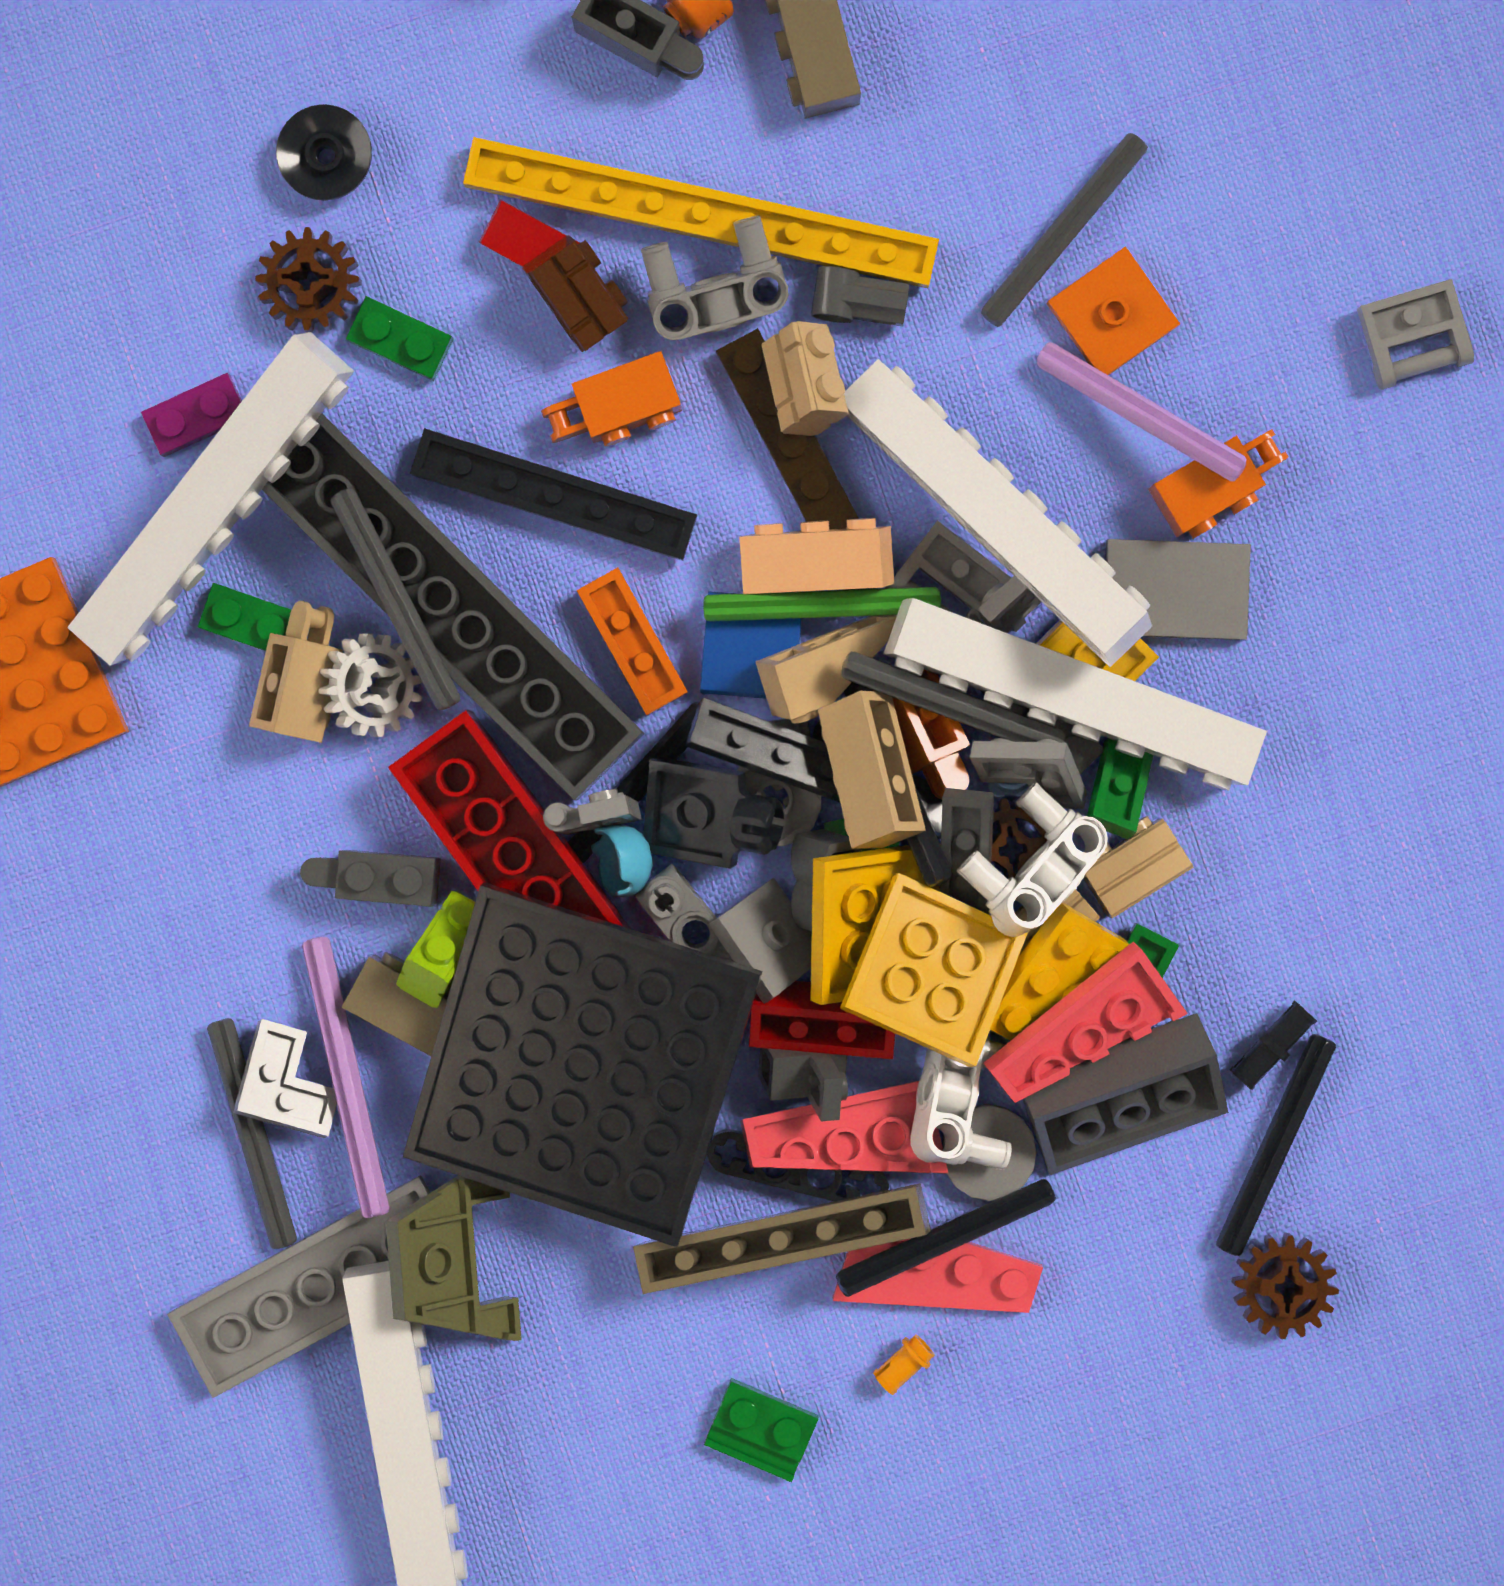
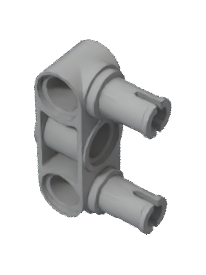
M760 215L733 222L744 263L740 266L741 271L712 276L685 287L684 282H679L668 242L653 244L641 249L651 291L647 293L649 297L647 302L653 324L661 336L670 340H681L702 333L721 331L740 325L748 320L772 314L785 305L789 295L788 285L785 281L781 263L778 262L776 256H771ZM769 277L778 282V291L773 299L760 301L753 297V287L758 280ZM670 304L681 305L687 311L686 320L678 327H668L660 320L662 310Z
M672 863L647 882L644 888L635 895L646 912L671 942L734 962L708 925L717 917ZM692 920L704 922L710 930L709 937L700 944L690 943L683 936V927Z

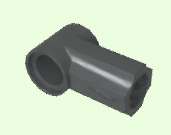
M822 266L817 269L811 316L816 319L837 323H851L855 319L903 327L909 284L860 277L858 272L850 269Z

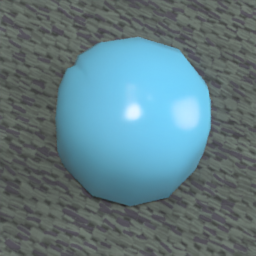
M610 825L596 828L595 833L603 836L591 846V850L600 858L598 871L602 887L612 897L624 898L636 895L646 885L653 867L649 843L642 833L629 826Z

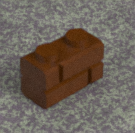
M568 235L548 248L546 252L541 253L524 265L522 269L575 346L583 352L627 322L628 317L622 310V307L628 301L612 279L604 283L596 272L595 268L602 263L588 242L584 240L577 244L575 239Z

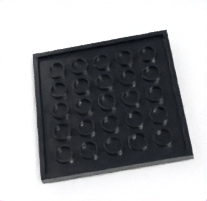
M484 882L480 885L403 1157L678 1247L763 971Z

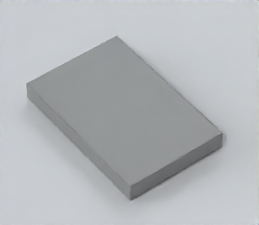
M1125 539L1106 540L1105 561L1116 573L1112 579L1124 590L1129 585L1133 586L1150 604L1146 611L1149 614L1153 627L1143 637L1247 640L1251 544Z

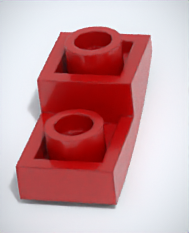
M500 199L479 243L524 267V265L541 253L546 252L548 248L567 235Z

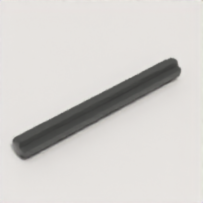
M1128 133L987 301L981 310V314L987 321L997 327L1006 321L1142 158L1148 146L1140 137L1133 133Z
M348 488L338 492L331 498V504L431 700L438 710L450 708L460 701V695L356 491Z
M855 651L850 652L843 662L841 676L848 681L1013 742H1037L1042 739H1051L1065 743L1066 734L1063 730Z
M231 1018L212 1022L208 1025L207 1031L269 1243L273 1249L284 1248L294 1244L297 1236L264 1123L257 1119L233 1113L246 1066L236 1027Z

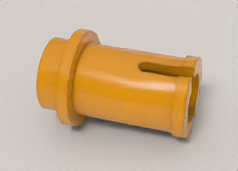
M917 1334L911 1339L907 1337L902 1339L903 1346L878 1369L876 1368L873 1371L877 1381L891 1395L896 1394L897 1390L922 1367L928 1369L931 1366L929 1361L935 1354Z

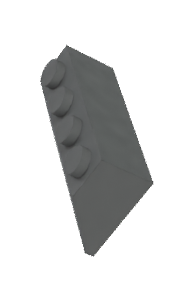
M1197 1013L1175 1021L1171 1020L1162 1026L1151 1029L1152 1033L1136 1041L1130 1037L1109 1048V1055L1094 1063L1086 1060L1070 1068L1069 1076L1023 1099L1049 1175L1229 1113L1217 1054Z

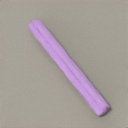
M1052 342L1047 343L1037 357L1039 368L1229 481H1235L1244 471L1247 460L1244 455Z

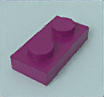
M225 373L142 411L141 414L160 455L166 457L217 434L242 402V399L231 375Z

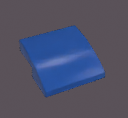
M708 591V595L736 594V593H724V592H712V591ZM802 618L734 621L706 620L700 693L767 699L755 661L800 644Z

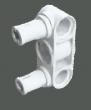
M1037 782L1021 795L1016 804L1046 831L1044 837L1048 841L1027 860L1016 874L1015 879L1013 877L1007 879L978 850L973 852L956 871L988 900L986 906L990 909L989 912L991 913L993 924L998 931L1011 937L1023 935L1044 923L1052 912L1078 887L1086 872L1107 847L1108 836L1101 822L1093 817H1083L1079 812L1075 813L1072 809L1066 811ZM1073 833L1078 834L1083 839L1085 852H1081L1073 844ZM1014 901L1020 902L1025 907L1027 912L1026 922L1020 920L1015 915L1013 909Z
M988 1035L977 1065L974 1067L963 1065L927 1048L923 1072L917 1087L916 1110L910 1136V1145L913 1153L920 1160L928 1163L943 1162L951 1165H962L968 1161L1004 1170L1007 1167L1011 1157V1143L974 1134L972 1128H970L973 1111L979 1095L980 1072L982 1068H986L983 1063L1006 1044L991 1041ZM935 1128L940 1129L945 1137V1146L942 1151L934 1145L932 1140Z

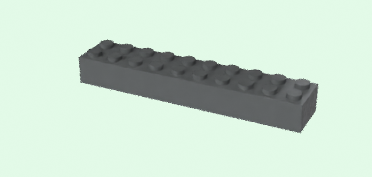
M321 413L316 420L320 426L314 436L303 446L298 444L287 457L291 461L288 469L275 482L271 483L268 481L262 490L388 615L331 504V498L338 492L348 488L356 491L450 677L572 799L578 801L645 733Z

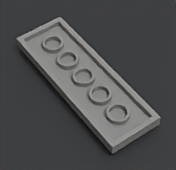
M421 1175L387 1193L390 1206L388 1213L372 1218H364L359 1208L167 1314L212 1398L350 1324L343 1285V1276L346 1269L389 1261L386 1221L431 1193Z

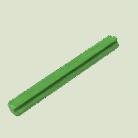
M936 587L761 594H717L704 597L703 611L704 618L707 621L897 615L902 600L915 598L941 608V592Z

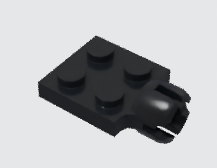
M659 756L649 760L643 836L649 843L651 854L731 869L737 865L740 851L765 855L777 848L784 826L772 824L773 817L784 819L783 804L777 798L752 794L747 790L745 772Z

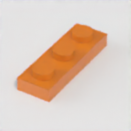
M618 567L576 590L647 716L688 693Z

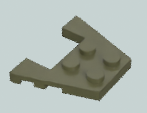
M458 1175L386 1221L393 1319L502 1340H522L518 1297L504 1296L479 1302L472 1206L510 1198V1192Z

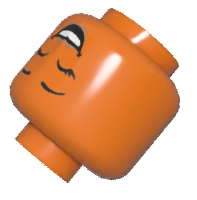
M667 0V3L662 6L666 15L679 21L680 34L686 37L691 34L699 39L706 37L727 21L734 12L731 0Z

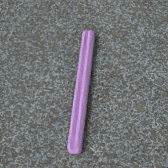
M328 937L312 938L303 942L302 949L361 1215L364 1218L381 1216L389 1212L390 1206L346 1010L341 1008L344 1000L332 946Z

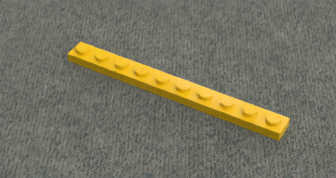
M473 137L463 181L464 187L735 247H739L733 222L760 215L772 255L822 266L846 268L859 274L927 289L930 284L939 243L938 238Z

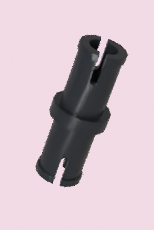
M1295 1000L1266 1032L1262 1029L1256 1035L1259 1040L1229 1069L1250 1090L1255 1088V1085L1280 1059L1284 1062L1290 1056L1287 1051L1317 1022Z

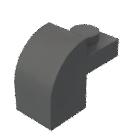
M760 1048L758 1078L770 1100L808 1097L821 1122L840 1120L841 1101H845L848 1096L846 1078L847 1055Z

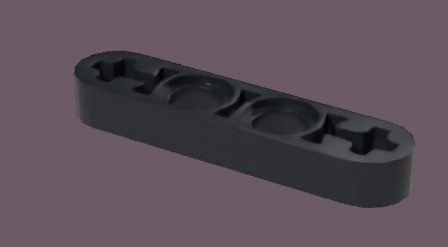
M725 1129L717 1132L711 1139L707 1157L711 1166L720 1173L830 1201L860 1196V1189L850 1185H846L845 1195L836 1193L842 1182V1170H834L835 1177L829 1186L817 1188L808 1181V1169H787L782 1175L770 1176L762 1168H754V1171L744 1170L747 1164L746 1159L733 1157L730 1164H724L721 1162L722 1154L715 1152L716 1146H724L727 1139H733L736 1141V1149L747 1153L743 1132ZM850 1171L848 1174L850 1179L863 1181L866 1174L874 1175V1183L880 1186L879 1192L889 1189L884 1172Z

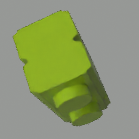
M451 891L442 904L441 909L438 910L406 958L396 985L401 990L432 1008L439 1007L452 986L475 901L457 891Z

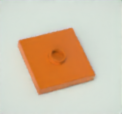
M1126 246L1046 303L1088 364L1108 376L1180 325V322Z

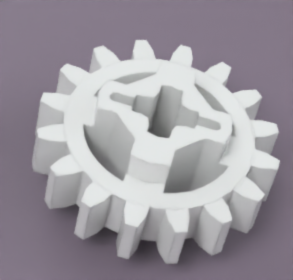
M372 633L359 634L358 643L354 639L342 640L344 653L339 651H330L328 653V657L334 663L332 669H320V674L329 678V685L319 688V694L330 695L331 701L323 708L326 713L339 712L340 715L335 725L341 728H348L352 725V734L357 736H365L368 731L371 737H383L385 728L388 731L395 732L401 730L398 718L412 719L415 715L408 707L409 703L422 701V696L413 692V685L422 683L420 676L412 675L411 669L415 666L411 658L402 657L406 651L403 643H394L391 646V636L377 635L374 639ZM368 654L380 655L388 663L378 665L376 659L370 658ZM371 677H379L375 680V683L372 684ZM370 687L372 694L364 692L368 691L367 688ZM364 705L367 712H372L374 717L363 716L353 708Z

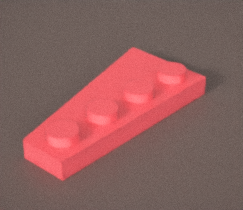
M1132 942L983 1064L1011 1100L1016 1103L1069 1076L1070 1068L1086 1060L1094 1063L1109 1055L1108 1049L1130 1037L1136 1041L1152 1033L1151 1027L1167 1018L1175 1021L1188 1013L1143 950L1136 943Z
M919 1081L847 1096L845 1101H841L840 1120L821 1122L812 1104L740 1120L750 1168L948 1173L946 1163L924 1162L913 1153L910 1145ZM935 1128L932 1140L934 1145L942 1151L943 1146L939 1129Z
M909 1239L848 1251L841 1270ZM968 1242L849 1297L842 1293L837 1283L832 1299L833 1301L1029 1313L1043 1266L1036 1262Z

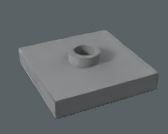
M775 878L763 884L708 924L735 963L763 971L756 994L764 1004L776 997L811 969L812 932L796 925L792 915L791 901Z

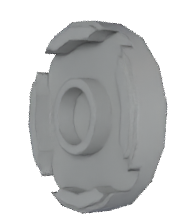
M990 1104L975 1106L970 1127L973 1133L1010 1142L1012 1148L1010 1161L1004 1170L968 1161L962 1165L947 1164L948 1173L946 1174L957 1189L970 1197L988 1201L997 1200L1019 1190L1025 1185L1034 1171L1037 1154L1032 1132L1023 1119L1006 1107ZM943 1135V1140H942L943 1149H944V1146H945V1137H944V1135Z

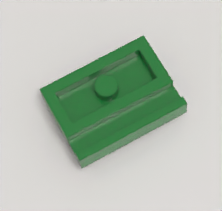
M731 1378L708 1435L705 1438L704 1445L792 1482L819 1416Z

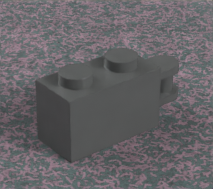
M580 0L571 16L576 33L657 78L663 68L685 80H694L703 72V53L697 45L681 37L679 21L641 0Z
M339 850L338 859L316 857L306 860L301 866L300 875L302 880L309 886L336 888L335 899L431 907L437 905L441 858Z

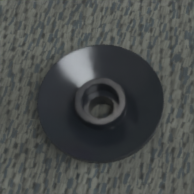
M320 104L300 110L286 122L277 140L276 158L282 176L296 192L310 199L328 201L350 194L363 182L371 165L372 146L365 127L357 117L341 107ZM324 149H332L335 152V158L329 164H322L318 160L320 152Z

